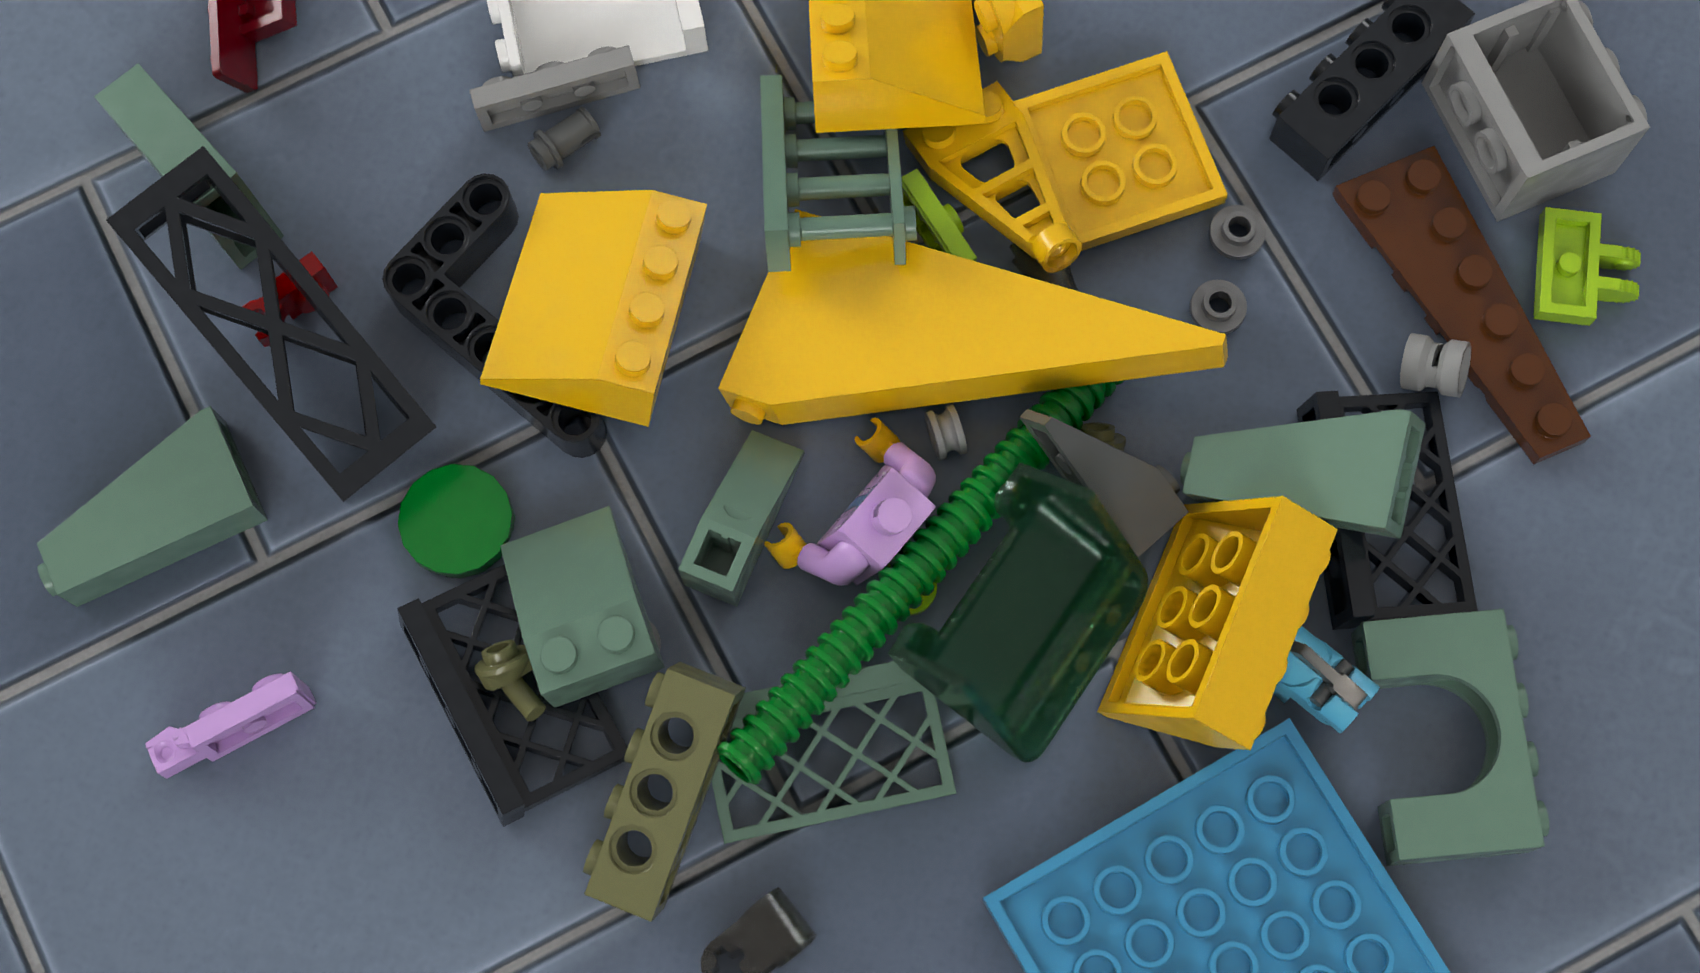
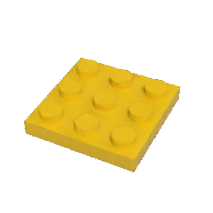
M1167 51L1013 101L1015 108L1018 107L1025 115L1064 220L1082 243L1081 251L1224 204L1227 199V191Z

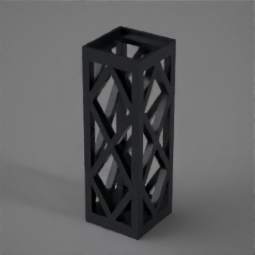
M204 146L106 219L109 225L343 502L436 428V425ZM214 188L240 220L194 203ZM166 224L168 226L175 277L145 243L146 239ZM187 224L256 249L266 315L196 290ZM273 260L341 342L282 321ZM205 313L269 335L278 400ZM285 341L355 365L365 436L295 412ZM372 379L406 419V421L382 440L380 439ZM303 429L366 450L367 452L339 473Z

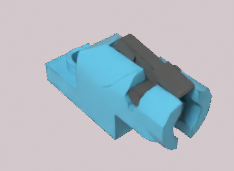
M1301 626L1287 657V670L1283 678L1276 685L1273 694L1283 703L1291 697L1317 720L1325 725H1330L1341 734L1359 714L1355 710L1357 708L1360 709L1367 701L1371 700L1380 687L1358 668L1351 665L1327 643L1316 638Z

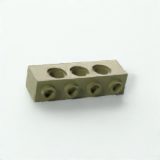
M682 662L667 668L665 674L658 672L655 675L645 699V706L652 708L645 730L640 728L635 730L625 753L624 761L632 764L624 786L616 784L604 810V817L611 820L604 841L596 839L584 864L583 873L591 876L584 895L650 922L665 908L720 759L717 746L721 742L727 741L743 698L745 687ZM671 718H681L690 724L694 733L691 746H680L671 739L668 732ZM650 774L662 775L670 782L673 789V796L670 802L659 801L651 795L648 789ZM629 831H640L649 838L652 845L650 857L638 856L630 849L627 841Z

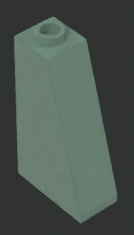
M139 63L94 96L120 130L161 177L204 146L280 239L284 237L283 233L237 172ZM214 188L194 203L240 220ZM208 232L240 270L257 258L255 248Z
M211 406L200 410L40 540L37 546L44 563L38 565V573L50 595H58L72 605L79 607L267 521V516L226 421Z
M1397 409L1195 436L1192 450L1186 453L1181 464L1180 479L1183 485L1182 493L1199 503L1285 496L1333 527L1401 539L1426 423L1412 411Z

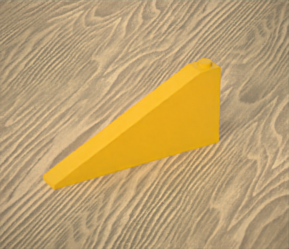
M798 209L794 211L800 213V218L822 217ZM890 236L801 241V247H790L791 271L768 272L718 389L730 406V412L737 418L755 425H761L763 419L780 425L1222 368L1225 366L1228 358L1227 335L906 241V265H895L893 237Z

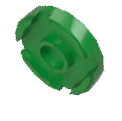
M449 464L432 469L415 481L401 502L398 518V528L403 546L419 566L437 575L459 579L483 573L500 560L503 556L500 545L508 543L515 523L510 497L494 476L475 466Z

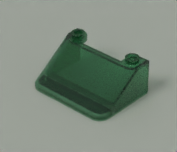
M1019 463L1007 482L999 488L994 502L996 512L1002 515L1011 527L940 631L938 632L935 628L924 623L907 624L900 631L896 642L888 654L904 672L1009 755L1028 763L1036 760L1046 750L1140 608L1148 588V575L1144 566L1094 491Z

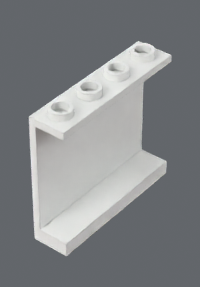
M487 0L492 24L502 23L504 39L495 40L502 73L512 71L514 77L534 72L539 66L548 62L560 61L566 63L587 57L592 51L602 47L620 48L629 45L635 66L708 51L699 0Z

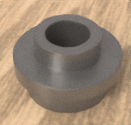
M1230 205L1221 209L1213 217L1209 228V238L1214 249L1222 256L1234 260L1246 259L1256 254L1262 247L1266 236V227L1261 216L1252 208L1243 205ZM1231 224H1240L1247 229L1248 234L1243 237L1234 236L1230 232L1229 226Z
M1210 280L1203 283L1195 290L1190 302V314L1197 326L1223 334L1235 331L1242 324L1247 312V302L1243 292L1236 285L1225 280ZM1215 298L1223 299L1228 304L1229 310L1223 313L1216 312L1210 307L1209 301Z

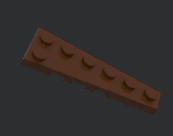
M1435 145L1336 185L1332 193L1335 201L1371 249L1377 248L1392 268V277L1404 292L1408 290L1426 313L1424 319L1436 335L1441 333L1447 342L1454 339L1471 343L1468 378L1474 386L1484 393L1486 402L1531 462L1536 464L1585 443L1591 435Z

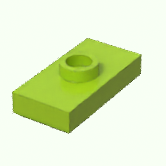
M918 168L902 176L904 206H915L916 230L927 247L977 261V256L962 236L964 227L955 209L948 203L942 206Z

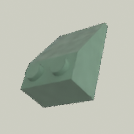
M610 506L500 545L522 638L539 691L554 708L665 668Z

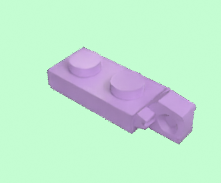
M291 671L286 674H273L258 681L252 687V692L233 702H220L206 708L200 713L199 720L184 728L177 729L169 726L146 742L145 745L157 773L167 779L205 758L213 762L312 710L315 708L316 702L310 688Z

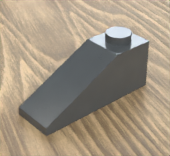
M1029 409L1019 416L1112 547L1139 557L1188 513V510L1177 496V493L1180 491L1178 482L1164 467L1160 465L1154 467L1053 417Z

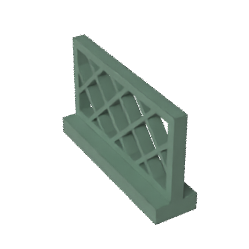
M928 654L862 667V670L857 675L849 674L850 682L846 688L841 689L837 687L836 699L833 702H824V712H831L822 726L812 722L810 727L816 730L817 734L799 762L788 754L780 757L795 768L776 797L757 784L742 781L719 759L711 782L724 844L957 794L933 687V676ZM772 687L744 693L730 732L734 728L742 729L744 727L742 719L747 714L755 715L757 713L755 705L760 700H769L768 691ZM922 691L927 716L913 737L884 717L898 696ZM888 699L879 714L864 705L865 703ZM855 706L875 719L856 749L827 731L831 722L842 708ZM880 724H883L910 742L891 772L862 753ZM928 726L934 750L920 741ZM822 736H825L852 754L834 784L804 766ZM916 746L936 759L941 784L916 789L897 776ZM858 758L887 777L873 799L858 801L840 789L841 784ZM722 771L737 780L728 794ZM800 771L829 789L817 811L801 814L781 801ZM893 781L908 790L884 796ZM744 784L770 801L771 805L758 824L734 829L729 803L740 786ZM835 794L850 803L827 808ZM777 807L791 815V817L768 821Z

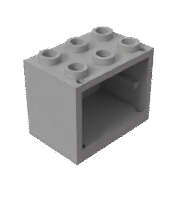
M1529 0L1448 33L1422 81L1424 89L1497 222L1615 173L1650 128L1647 122L1646 109L1642 101L1629 91L1620 75L1617 57L1612 50L1604 47L1593 28V19L1589 8L1584 2L1578 0Z

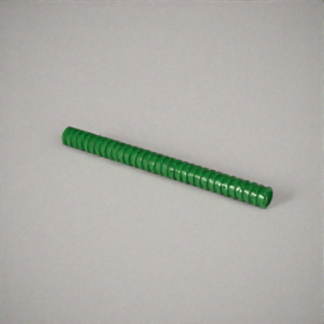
M1125 380L1050 390L1043 393L1039 399V404L1032 405L1029 410L1053 417L1080 430L1083 426V421L1089 420L1094 414V409L1100 408L1104 404L1105 397L1111 396L1115 392L1116 385L1122 384ZM1021 419L1017 422V428L1010 429L1006 433V441H999L995 445V453L987 454L983 459V465H978L972 470V478H965L960 484V490H955L949 495V503H942L937 508L938 516L933 515L926 520V529L920 528L914 533L913 539L915 542L908 541L904 544L901 550L903 555L896 554L890 561L891 568L884 567L878 572L879 581L871 580L866 585L867 594L859 593L854 598L855 607L847 606L842 611L843 620L836 619L830 624L829 629L831 633H821L817 638L819 646H810L805 651L807 659H799L793 664L794 673H785L780 678L782 686L780 688L774 686L768 691L769 700H760L755 705L757 713L755 715L747 714L742 719L744 727L742 729L734 728L730 732L731 741L729 743L721 742L717 746L719 758L738 778L752 784H758L762 780L760 772L763 769L771 770L775 766L774 756L782 757L786 754V743H795L800 738L798 730L800 728L808 729L812 725L813 720L811 716L813 714L816 716L821 715L825 711L824 702H833L836 699V688H846L850 682L848 675H857L862 670L861 661H870L874 657L873 648H882L886 644L885 635H894L898 630L897 622H905L910 617L909 608L917 609L922 604L921 595L928 596L934 591L933 582L940 583L945 579V570L954 569L958 563L957 557H965L969 552L970 547L968 544H977L981 538L980 532L988 531L992 527V519H999L1004 513V507H1009L1015 502V494H1022L1026 490L1027 482H1032L1037 478L1038 470L1045 469L1048 466L1049 458Z

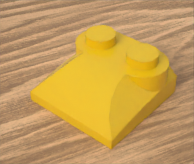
M974 0L975 12L980 22L979 25L975 26L976 38L987 57L994 54L1000 62L1006 60L1024 62L1042 54L1044 16L1042 0Z

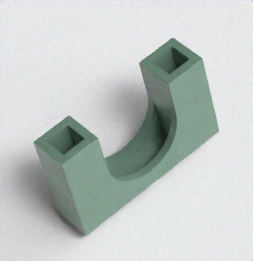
M1504 609L1362 622L1351 633L1356 668L1380 687L1379 689L1429 685L1440 687L1456 694L1477 715L1484 731L1486 743L1483 766L1475 781L1466 790L1451 794L1390 799L1377 807L1386 866L1522 854L1544 847L1543 837H1546L1549 833V817L1544 802L1541 800L1537 801L1533 777H1536L1539 771L1538 754L1534 743L1526 739L1523 718H1526L1528 715V696L1523 683H1517L1513 660H1516L1518 657V638L1515 628L1506 623Z

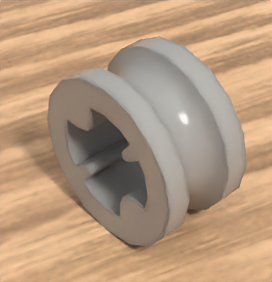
M946 405L944 412L941 414H935L933 410L926 411L925 421L938 460L947 459L948 452L952 450L957 451L960 455L967 453L965 435L954 405Z

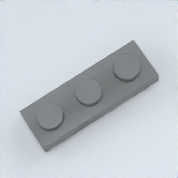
M629 45L620 48H598L587 57L566 63L560 61L548 62L539 66L534 72L513 78L508 76L495 77L487 80L481 87L473 88L469 91L483 131L486 132L639 89L640 84Z

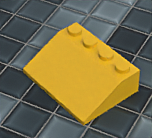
M809 0L816 133L985 124V109L972 0Z
M655 190L540 193L481 374L480 384L649 427L700 245L707 204Z
M1285 496L1184 504L1188 513L1173 527L1098 708V713L1111 719L1217 748L1251 750L1255 739L1261 734L1265 726L1266 710L1276 685L1283 678L1287 670V657L1298 629L1308 617L1309 601L1320 574L1326 569L1330 561V548L1338 530Z

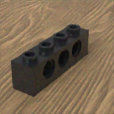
M1385 0L1382 5V9L1385 12L1374 22L1369 18L1364 19L1350 34L1345 43L1349 47L1338 58L1333 54L1326 56L1310 75L1309 79L1312 83L1301 94L1296 90H1292L1278 104L1272 114L1277 120L1269 139L1313 178L1319 181L1427 74L1447 34L1471 23L1475 15L1471 9L1460 0ZM1394 33H1404L1414 42L1401 41ZM1357 68L1370 69L1378 78L1364 77L1358 72ZM1328 103L1335 105L1342 114H1329L1321 108L1320 104Z

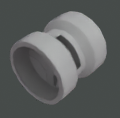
M1411 333L1406 342L1401 363V388L1421 391L1426 387L1436 388L1441 395L1460 398L1468 378L1471 343L1454 339L1445 344L1436 343L1428 335Z

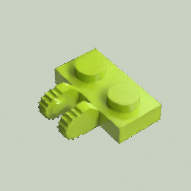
M1545 207L1539 215L1533 319L1590 326L1597 318V300L1615 303L1635 301L1639 297L1640 285L1627 279L1621 280L1619 278L1599 276V268L1624 271L1637 269L1641 264V252L1635 248L1600 243L1602 213Z

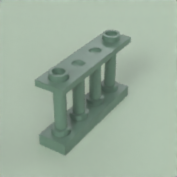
M782 74L760 76L764 231L768 272L791 271L790 247H801V241L881 236L893 237L895 265H906V241L917 240L915 206H904L897 129H884V135L796 139V134H786V130H796V124L815 123L814 101L795 102V97H784ZM878 157H886L887 173L798 178V172L787 173V168H798V162ZM889 196L891 213L800 218V213L789 212V207H800V201Z

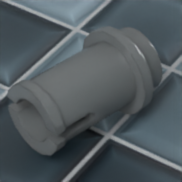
M581 106L576 112L546 132L540 129L533 133L534 139L528 142V148L542 169L545 171L551 167L559 169L564 166L563 159L593 139L599 138L601 133L592 115Z

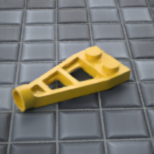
M998 81L982 89L985 124L919 127L903 130L906 146L932 181L1024 252L1036 259L1046 272L1054 273L1061 271L1078 258L1082 250V243L1064 220L1025 115L1018 107L1015 108L1013 100ZM1001 143L1009 148L1014 161L1013 168L987 182L978 180L962 167L963 163ZM1028 185L1040 205L1014 218L997 201Z

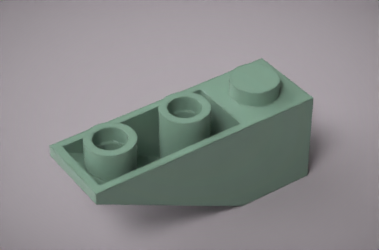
M754 430L751 431L702 515L678 568L684 586L733 606H738L764 547V542L768 538L804 456V450Z

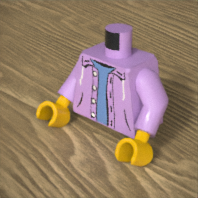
M871 418L870 421L877 427L874 435L864 441L856 435L854 441L875 462H884L885 466L879 470L817 544H806L793 525L784 522L778 525V529L785 538L777 543L765 541L764 546L784 569H790L798 565L801 570L831 584L844 586L854 582L858 585L881 571L935 509L936 506L927 498L936 482L933 468L923 458L900 442L899 437L879 418Z

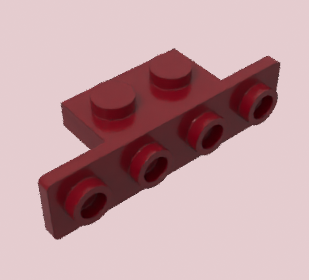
M208 0L212 75L216 79L245 93L257 90L256 42L297 26L295 0Z

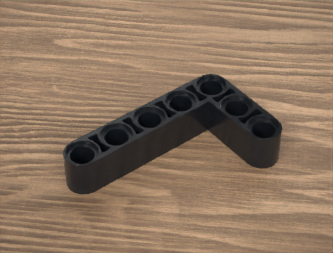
M485 173L469 179L389 261L384 269L382 278L384 288L399 312L479 380L485 365L482 360L486 352L490 350L499 320L460 287L511 235L517 226L519 217L517 207L507 184L498 176ZM499 201L502 203L493 213H478L480 207L486 202ZM452 240L464 241L461 248L455 253H440L441 248L447 242ZM416 279L425 280L424 286L417 293L411 295L402 294V289L410 281ZM451 314H466V319L459 327L454 329L442 328L444 320ZM487 386L562 451L572 457L585 458L592 456L602 448L606 441L607 430L602 415L540 399H526L523 395ZM584 416L592 419L590 427L582 434L569 435L564 432L567 423L575 417Z

